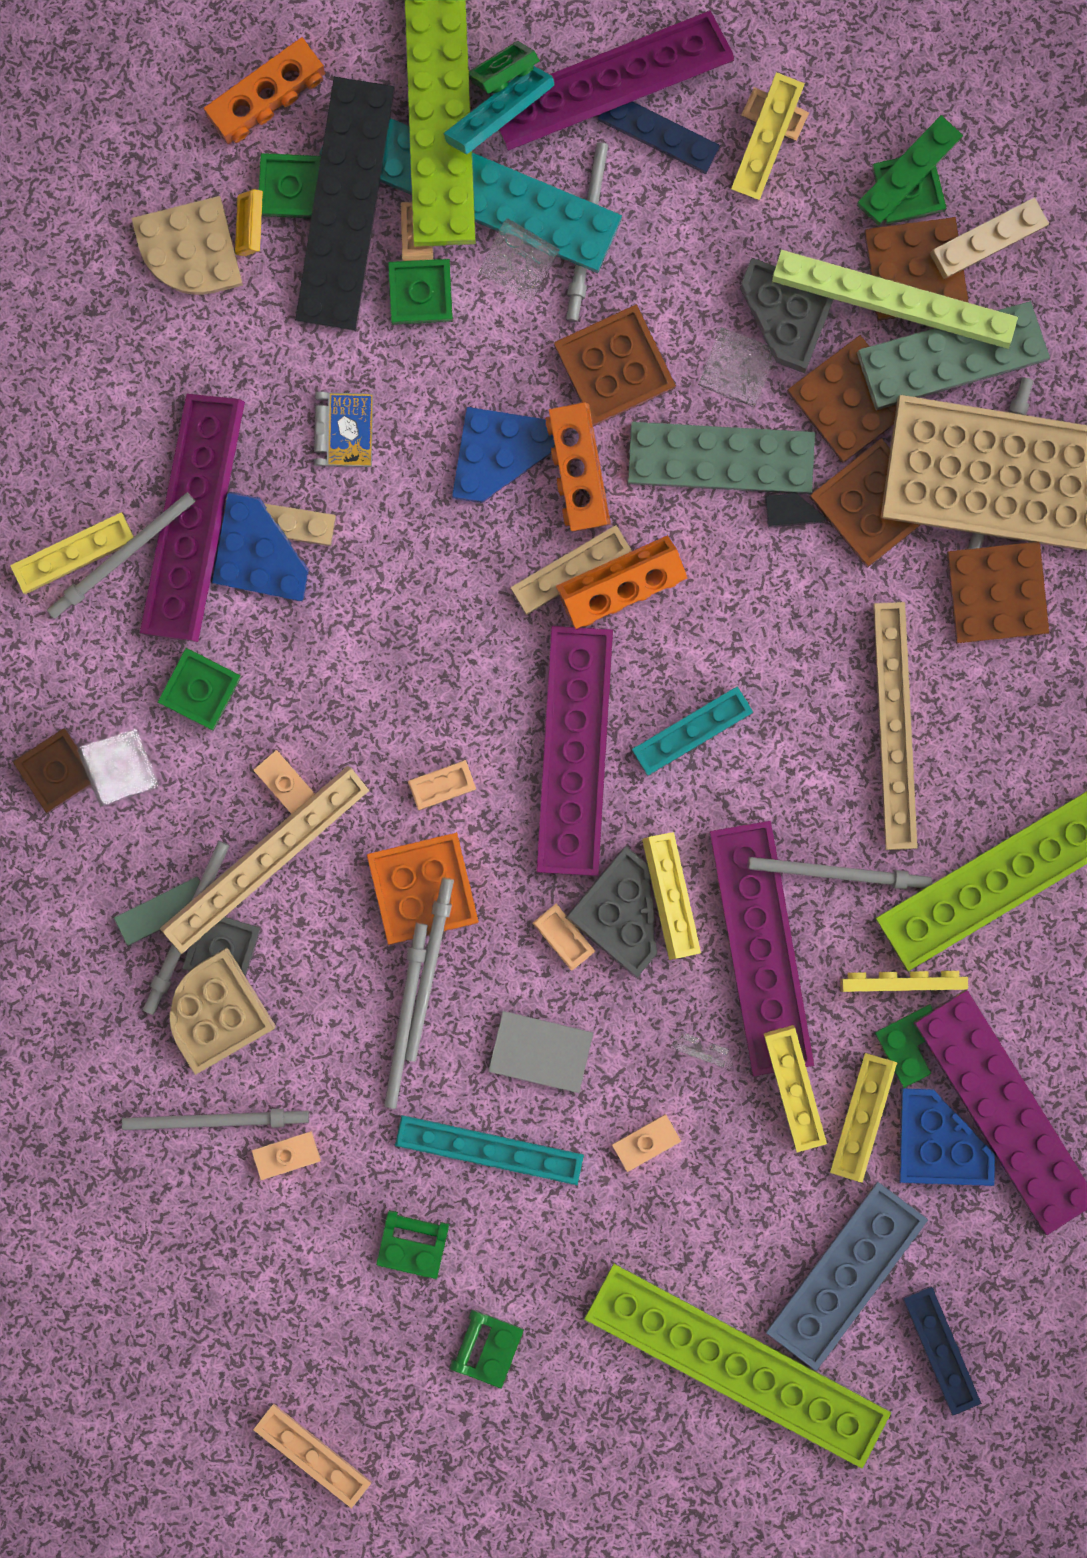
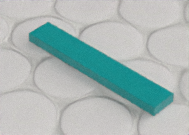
M401 1115L395 1146L573 1185H578L584 1154L404 1115Z

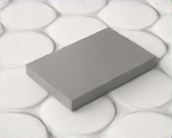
M503 1011L488 1072L579 1093L594 1032Z

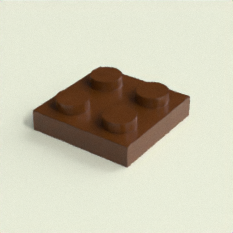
M66 728L61 729L13 761L47 814L100 780Z

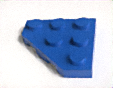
M467 407L452 498L484 503L496 492L551 455V448L554 447V437L548 434L546 420Z
M228 492L212 583L303 601L309 569L304 561L299 558L280 526L275 523L263 501L259 497Z
M901 1088L899 1182L994 1186L995 1154L945 1103L940 1095L933 1089Z

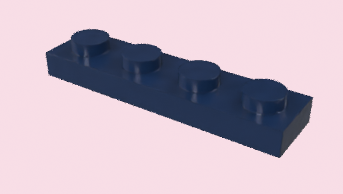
M633 101L604 112L598 117V121L704 174H707L720 149L719 144Z
M928 1286L902 1297L951 1415L954 1416L982 1404L933 1287Z

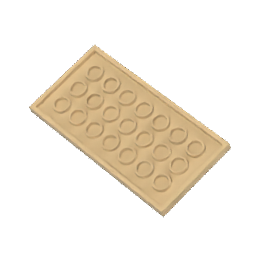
M899 395L881 518L1087 551V425Z

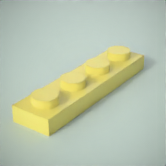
M776 72L731 187L732 190L760 200L805 83Z
M121 512L10 566L22 592L27 594L119 550L134 536Z
M674 832L643 838V846L669 960L700 954L701 950Z
M911 971L910 978H897V972H879V978H866V972L847 973L848 979H840L841 992L968 989V977H960V971H941V977H929L928 971Z
M794 1025L763 1033L796 1151L801 1152L826 1145V1138Z
M867 1053L864 1054L830 1173L863 1182L897 1062Z

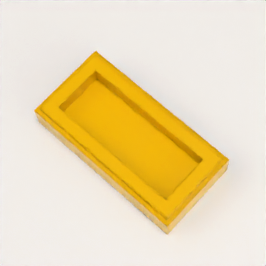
M252 189L237 196L235 255L248 256L260 251L263 191Z

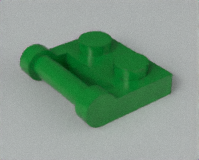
M389 1210L376 1265L437 1279L450 1224L440 1222V1225L399 1216L398 1212ZM394 1228L437 1237L436 1244L434 1246L393 1236Z
M471 1309L468 1317L471 1321L456 1360L452 1359L449 1369L502 1389L524 1329ZM482 1324L487 1325L491 1329L477 1366L468 1365L467 1363Z

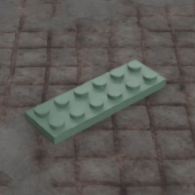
M1031 301L997 310L1018 317L1009 349L934 328L858 350L857 356L875 410L897 405L899 395L921 398L1048 361L1050 356Z
M631 422L628 484L812 494L815 432Z

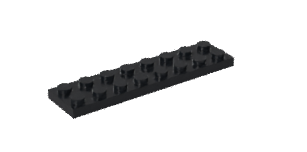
M335 76L333 78L295 318L297 322L352 331L357 330L395 92L394 86Z

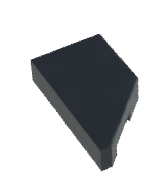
M797 493L765 496L768 528L825 522V516Z

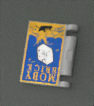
M315 392V399L328 400V406H315L314 452L327 453V459H314V466L372 467L373 394Z

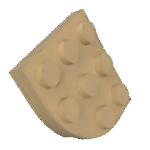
M220 196L131 218L138 247L145 264L152 274L167 286L176 289V291L194 295L211 294L243 286Z
M227 947L191 969L177 986L170 1011L172 1035L195 1075L276 1027Z

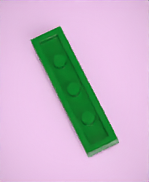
M940 115L858 201L857 206L879 226L962 139L963 134Z

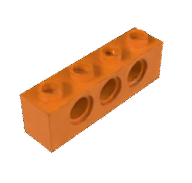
M301 37L203 109L207 118L227 144H230L232 141L238 143L249 135V129L257 123L263 125L271 120L274 116L273 112L282 105L284 107L292 105L299 98L298 94L308 87L311 90L323 81L322 76L326 74L324 65L303 37ZM291 70L299 73L297 79L293 81H287L283 78L285 73ZM265 88L275 91L273 96L268 99L259 97V93ZM240 106L250 108L249 113L243 117L236 116L234 112Z
M583 402L549 409L550 417H546L545 420L548 434L553 435L555 447L551 448L554 465H559L561 477L557 478L559 495L565 496L567 508L562 509L565 526H570L571 531H581L611 525L589 403ZM569 429H575L579 435L578 442L573 446H568L564 440V435ZM576 459H580L584 464V472L578 477L573 476L570 472V464ZM582 489L586 490L590 495V501L585 507H580L575 500L577 492Z
M667 535L557 585L556 589L568 618L575 629H578L582 626H589L595 620L608 614L617 613L624 607L637 601L646 600L652 594L663 589L675 587L679 582L688 578L678 550ZM595 595H598V597H596L595 599L591 600L592 597H594Z

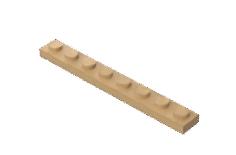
M905 602L874 603L885 850L917 849Z
M345 767L165 923L160 930L181 954L185 952L369 792V789L351 767Z

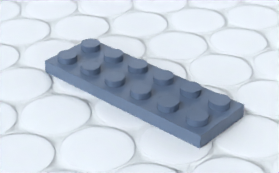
M877 1181L765 1332L817 1371L927 1223L928 1219Z

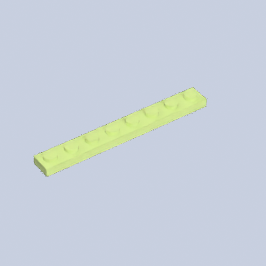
M785 250L780 252L772 282L1007 349L1010 347L1018 320L1017 316Z

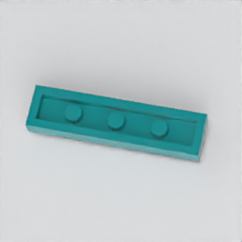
M533 65L534 69L530 73L522 77L516 76L508 83L505 89L493 94L444 133L446 143L467 155L555 86L553 76Z
M737 686L632 749V752L648 777L754 712Z

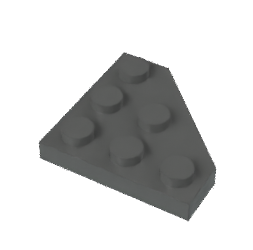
M751 258L740 290L776 363L805 374L834 299L772 282L776 266Z
M625 846L565 918L633 977L638 978L657 955L653 927V900L651 898L649 880L651 877L648 864Z

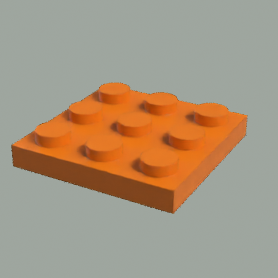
M457 832L367 854L388 945L412 940L415 923L427 924L426 936L430 935L434 914L431 913L434 901L438 899L442 877L454 879L449 902L452 904L450 917H446L443 932L479 923Z

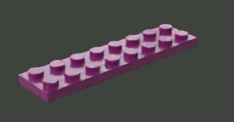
M711 10L551 73L550 75L553 76L555 86L498 131L509 151L734 61L733 52Z
M186 393L163 512L187 492L194 498L195 502L159 532L141 622V634L191 642L199 641L245 402L241 399Z
M551 627L537 873L599 876L613 641L612 629Z
M771 821L709 831L752 1076L774 1073L763 1033L794 1025L805 1066H815L781 874L747 868L749 857L778 860Z
M964 990L913 1022L1043 1233L1049 1235L1086 1211L1087 1182L969 991Z

